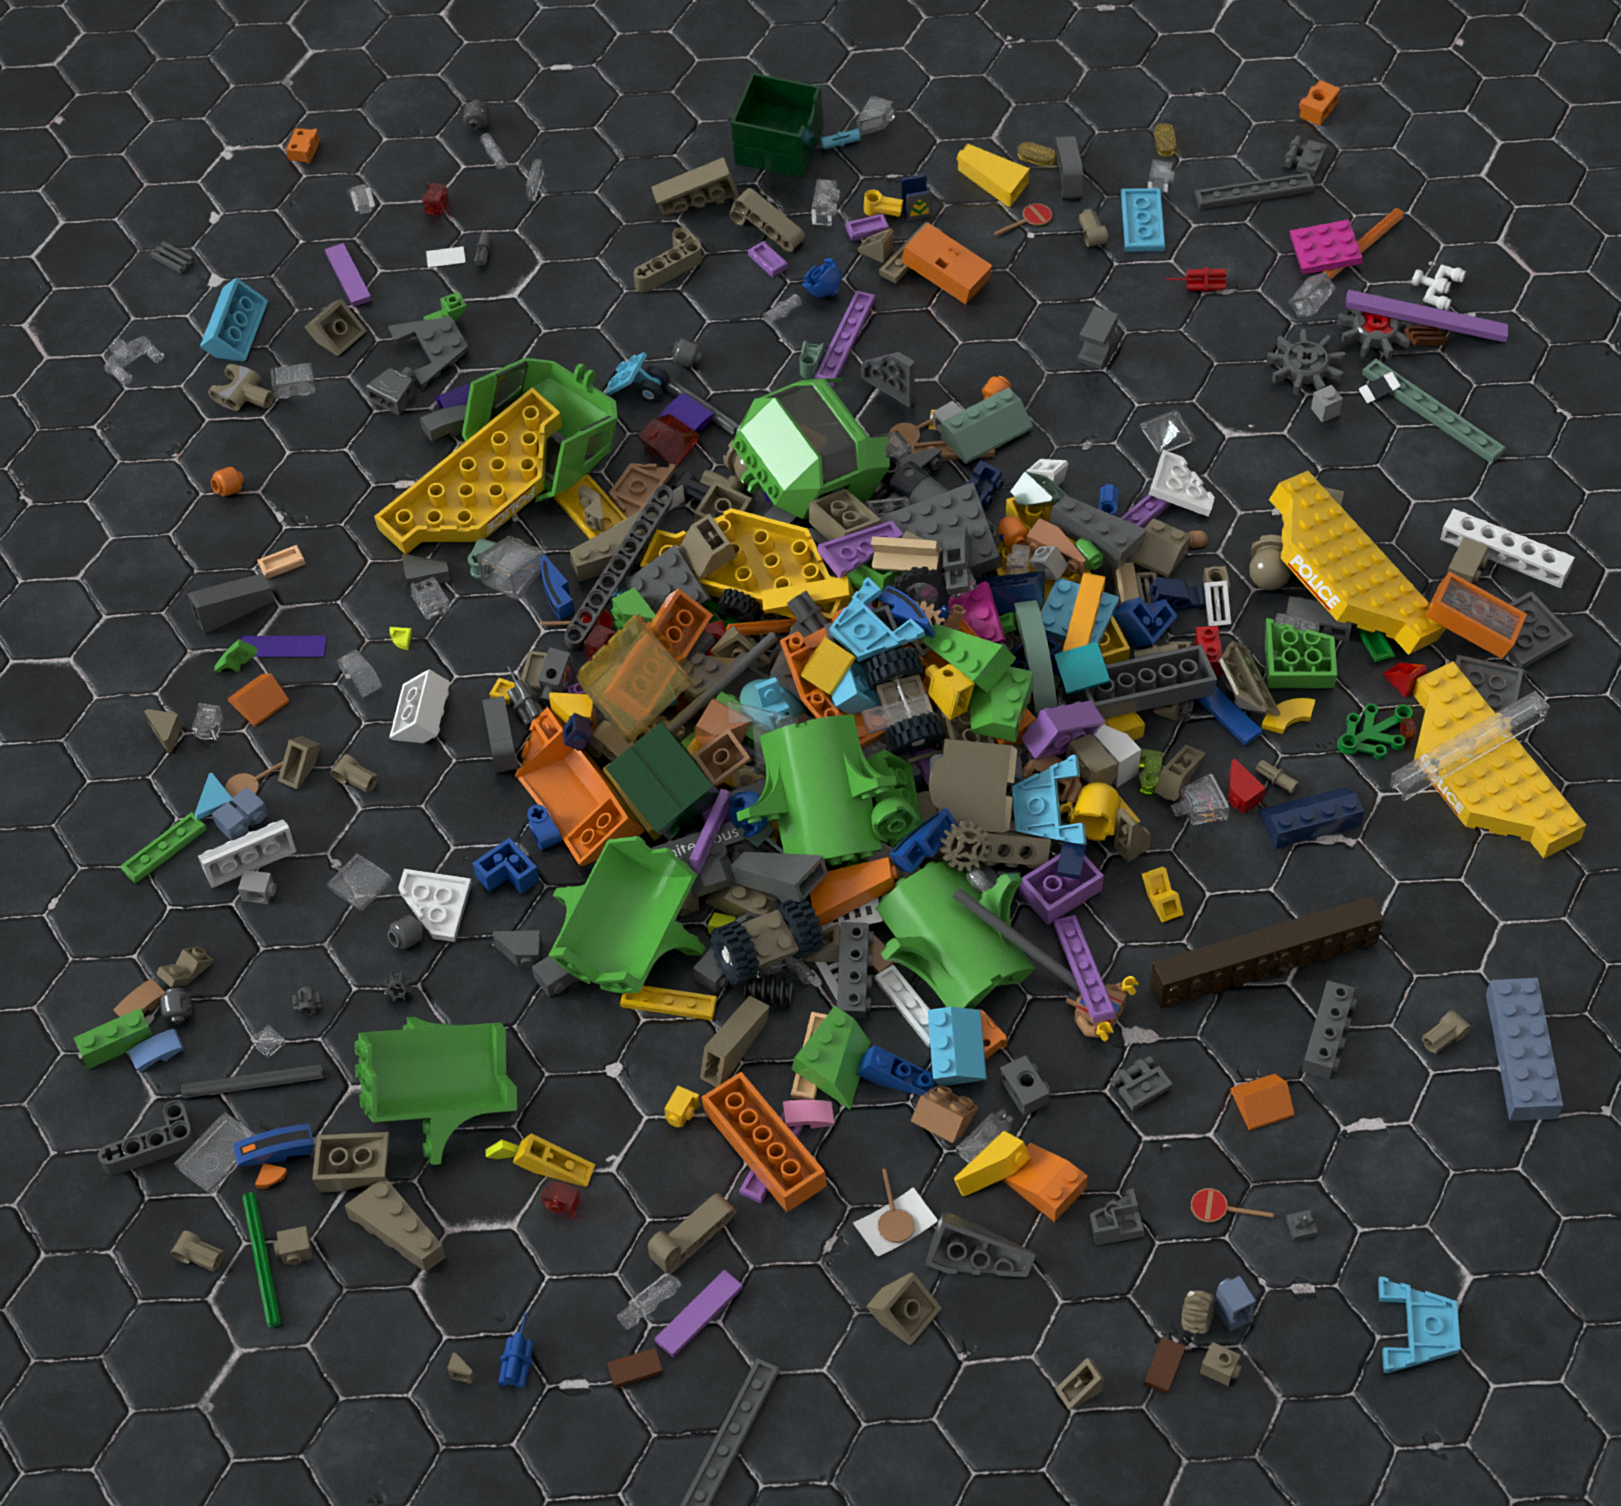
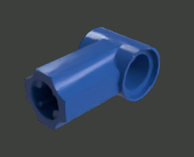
M1106 484L1104 487H1101L1098 509L1117 517L1119 488H1116L1113 484Z

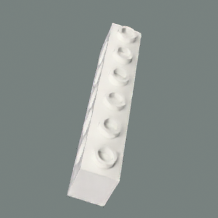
M1456 509L1452 510L1444 524L1440 539L1457 547L1460 546L1464 537L1488 546L1486 555L1489 556V560L1559 588H1562L1575 558L1565 552L1558 551L1545 544L1538 543Z

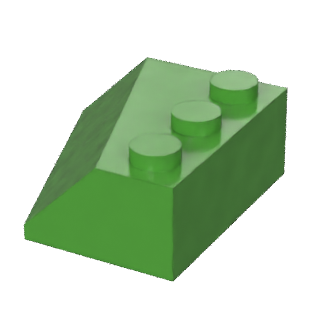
M1266 618L1265 659L1267 688H1334L1337 678L1334 636L1309 629L1307 631L1293 628L1294 625L1287 623L1282 625L1275 623L1273 619Z
M1009 667L988 693L974 684L970 699L971 732L1016 742L1033 689V671Z
M834 1006L796 1055L791 1070L816 1085L848 1109H851L860 1076L856 1075L862 1054L869 1049L870 1041L854 1018Z

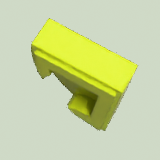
M390 627V636L393 643L401 649L409 650L412 636L411 628Z
M501 1140L486 1149V1157L492 1159L511 1158L516 1155L519 1146Z

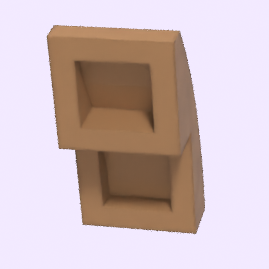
M151 978L132 991L113 1010L119 1017L141 1008L143 1014L147 1009L153 1011L161 1002V996L166 991Z

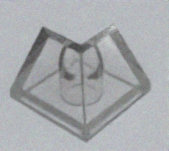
M1176 409L1141 422L1139 425L1159 455L1162 454L1163 450L1170 451L1196 441L1195 435Z

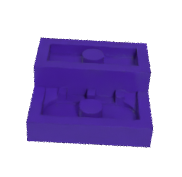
M682 393L664 409L655 423L688 445L698 430L703 431L715 414L685 393Z

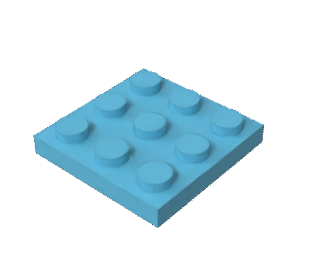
M1062 578L1055 581L1041 610L1045 632L1048 636L1062 641L1066 640L1080 584ZM1103 592L1090 643L1098 642L1099 645L1119 603V597Z

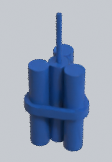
M526 1313L523 1316L521 1331L515 1332L513 1337L507 1338L504 1354L500 1358L502 1365L498 1384L501 1386L509 1384L515 1385L518 1388H525L528 1370L532 1367L533 1363L531 1355L534 1341L525 1340L523 1328Z

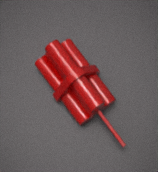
M1203 267V269H1187L1186 278H1166V281L1186 280L1187 291H1203V293H1207L1212 290H1226V269H1208V267Z

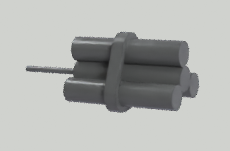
M807 590L787 603L797 618V622L809 630L811 634L824 628V625L829 624L820 611L821 607L815 604Z
M507 666L515 681L514 688L509 689L507 693L514 704V711L518 712L525 727H529L531 722L544 711L539 703L540 698L534 693L529 682L524 683L522 679L516 680L512 670Z

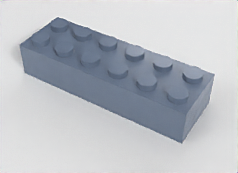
M1538 978L1490 980L1486 998L1509 1120L1558 1119L1563 1107V1101Z

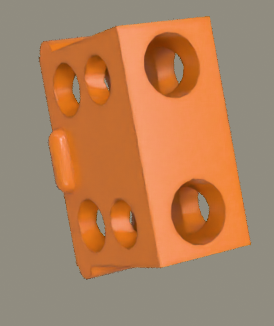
M295 128L286 148L289 161L307 162V164L312 161L320 143L317 129Z
M979 1009L981 1011L986 1060L1002 1047H1007V1038L988 1015Z

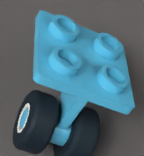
M643 352L639 355H633L629 361H623L618 365L616 375L608 383L609 388L606 394L610 396L632 382L640 384L637 392L642 399L651 403L658 402L663 394L662 389L666 388L670 381V376L664 369L657 366H652L645 372L641 365L647 354Z

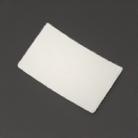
M911 1188L894 1200L895 1209L906 1211L912 1216L914 1221V1232L906 1241L900 1243L890 1242L880 1235L878 1221L883 1213L890 1210L889 1204L853 1222L876 1256L885 1254L906 1243L937 1222L934 1214L914 1188Z

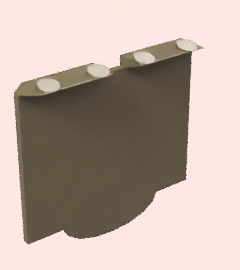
M945 739L943 757L934 763L929 778L930 800L933 806L938 808L937 813L944 808H948L958 826L960 820L965 822L966 825L970 820L974 823V827L979 824L982 827L981 831L1000 833L1009 831L1013 797L1006 796L1007 782L1014 783L1017 749L1012 745Z

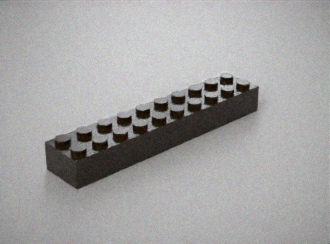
M1373 896L1153 961L1150 987L1160 1008L1174 1007L1180 1002L1194 1001L1206 994H1217L1226 988L1240 987L1246 982L1253 980L1260 981L1272 974H1283L1289 969L1306 967L1312 962L1319 960L1326 961L1338 954H1349L1358 948L1372 947L1378 943L1384 918Z

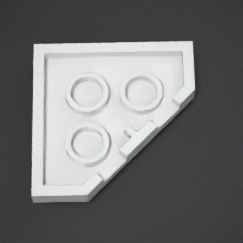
M1163 450L1149 495L1195 511L1198 514L1209 516L1215 499L1213 494L1206 492L1202 487L1203 482L1195 472H1191L1186 466L1187 462L1182 456Z
M404 869L398 888L404 900L433 939L455 942L472 885L471 879Z

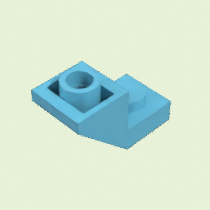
M775 677L754 685L759 704L772 731L794 724L790 707L783 700L778 680Z

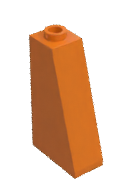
M889 857L827 871L828 875L810 893L811 904L815 910L814 914L819 919L818 924L824 926L896 888V879L899 878L897 866L892 865Z

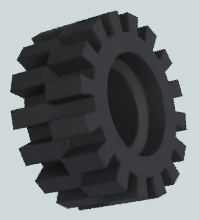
M731 588L724 590L717 604V608L720 612H724L725 616H730V619L733 620L734 618L738 622L742 621V623L753 622L760 607L759 602L755 598H751V595H746L743 591L738 592L737 589L732 590Z

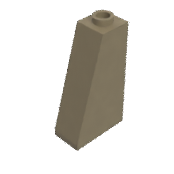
M751 996L744 1001L705 1045L700 1079L715 1087L727 1081L767 1023L770 1006Z

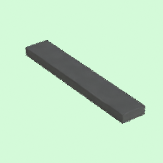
M1310 173L1196 190L1195 198L1199 209L1314 192L1315 186Z

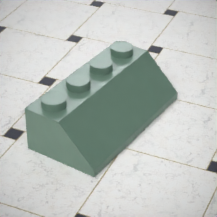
M1008 387L942 421L941 440L945 441L946 445H949L953 452L967 464L986 454L989 450L995 449L1032 430L1033 425L1021 399Z

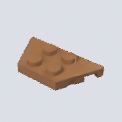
M630 463L610 490L609 498L629 518L645 507L657 487L668 483L676 472V465L669 464V467H657V464L642 465Z

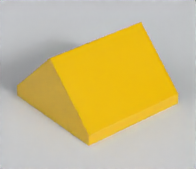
M825 636L801 672V676L829 695H832L856 657Z

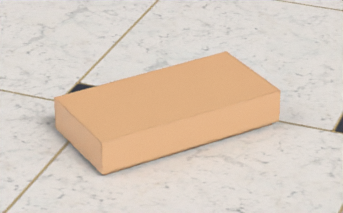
M297 545L257 560L265 579L305 565V560Z

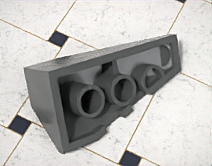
M942 1211L925 1265L948 1274L968 1272L972 1273V1275L991 1273L997 1276L1027 1277L1036 1253L968 1219Z

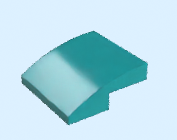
M1098 642L1054 654L1067 695L1110 682Z

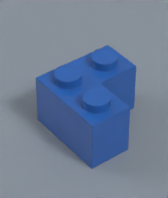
M1141 597L1125 600L1113 613V616L1138 648L1154 644L1176 619L1177 614L1166 600L1146 605Z
M510 838L473 862L476 878L489 892L506 880H509L521 894L540 882L536 865Z

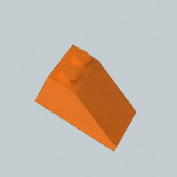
M1029 1143L1026 1148L1031 1158L1015 1174L1002 1179V1181L1055 1222L1086 1190L1088 1176L1068 1160Z

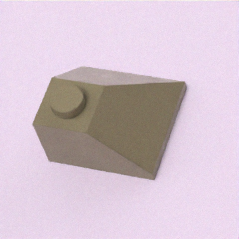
M909 1273L881 1288L866 1306L881 1325L909 1345L913 1344L942 1309L914 1273Z

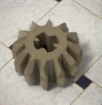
M1200 1290L1189 1291L1181 1314V1323L1184 1330L1195 1334H1204L1209 1331L1215 1310L1212 1294Z

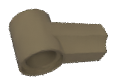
M1091 209L1084 210L1079 215V221L1084 231L1086 246L1092 247L1108 243L1106 227L1101 226L1096 212Z
M705 470L700 480V483L709 487L712 486L714 481H717L740 493L745 488L744 483L738 477L730 476L727 478L711 470Z
M347 754L343 755L330 771L332 777L342 784L348 782L366 793L368 791L371 792L375 788L378 780L376 774L360 766L352 756Z
M1453 1009L1440 1020L1437 1026L1423 1035L1422 1041L1429 1052L1436 1054L1452 1041L1463 1039L1469 1033L1472 1026Z
M183 1231L171 1250V1255L183 1263L189 1264L193 1262L214 1272L222 1264L224 1252L202 1242L201 1238L194 1233Z

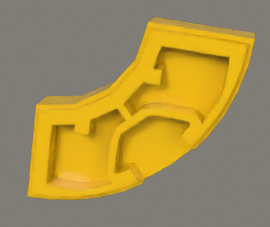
M1296 698L1276 705L1281 714L1278 717L1266 715L1261 729L1283 734L1285 729L1292 723L1299 721L1310 722L1315 699Z

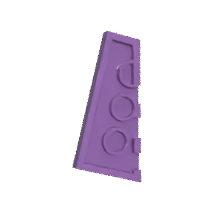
M888 521L818 544L817 551L840 579L873 559L872 536L902 538L903 533L893 521Z

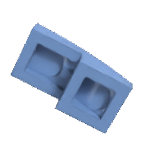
M171 1029L141 1042L128 1052L136 1070L142 1072L159 1059L167 1061L183 1050L184 1047L177 1031Z

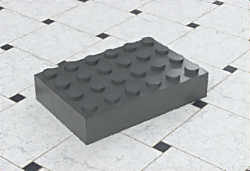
M973 482L879 517L881 524L893 521L903 535L905 531H908L925 540L937 541L941 548H943L946 529L967 526L970 562L968 563L969 579L1003 567ZM942 567L938 575L941 574L946 582L945 570ZM915 583L907 587L903 593L914 600L937 590L930 584Z

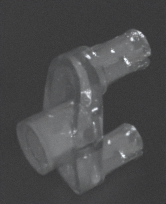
M147 336L139 337L129 343L123 338H119L110 347L113 355L106 361L104 370L110 376H114L120 381L123 386H126L127 382L131 383L133 376L123 368L143 354H146L155 364L162 361L165 355L154 346L153 341Z

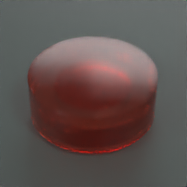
M1402 718L1400 723V733L1405 740H1413L1415 737V723L1412 718Z

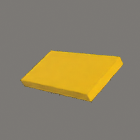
M589 474L583 476L574 486L553 496L589 539L602 532L591 529L586 524L584 514L586 508L580 504L578 489L582 485L600 494L605 531L627 519Z

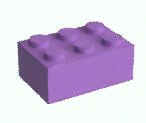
M1079 701L1071 705L1063 704L1056 708H1045L1038 713V718L1034 723L1027 727V731L1021 739L1035 759L1067 753L1069 742L1088 734L1094 736L1105 723V720L1092 701Z
M1060 854L1022 877L1023 882L1020 884L1019 894L1047 925L1102 891L1104 875L1085 855L1080 880L1057 876Z

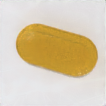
M1167 123L1158 124L1154 130L1156 150L1163 156L1172 155L1176 150L1174 128Z
M1023 142L1018 146L1017 154L1022 160L1042 166H1049L1055 161V151L1049 147L1032 142Z

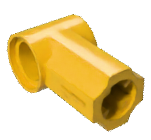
M869 190L865 193L864 212L866 215L875 216L882 213L901 217L903 200L882 196L877 190Z

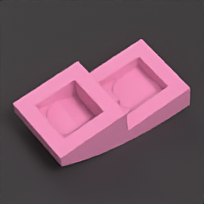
M821 1100L783 1101L785 1124L787 1127L810 1124L811 1128L834 1126L832 1102Z

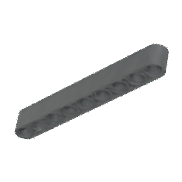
M661 485L655 489L565 631V644L569 649L577 650L583 646L667 514L673 502V491L669 486ZM660 495H665L669 499L666 501H661L660 499H658V497ZM650 512H654L658 516L656 518H650L647 516V514ZM642 529L645 530L647 534L640 536L636 533V531ZM633 547L636 551L628 553L625 551V548ZM622 564L625 568L623 570H616L614 566ZM609 581L612 582L614 586L611 588H606L603 586V583ZM594 599H600L603 603L599 606L593 605L591 601ZM587 616L591 619V622L583 623L580 619ZM577 634L580 636V639L572 641L569 639V636Z

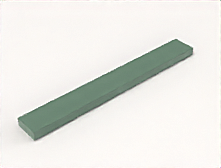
M1375 359L1363 369L1362 375L1370 381H1374L1392 372L1400 387L1389 392V394L1491 464L1505 453V446L1379 360Z

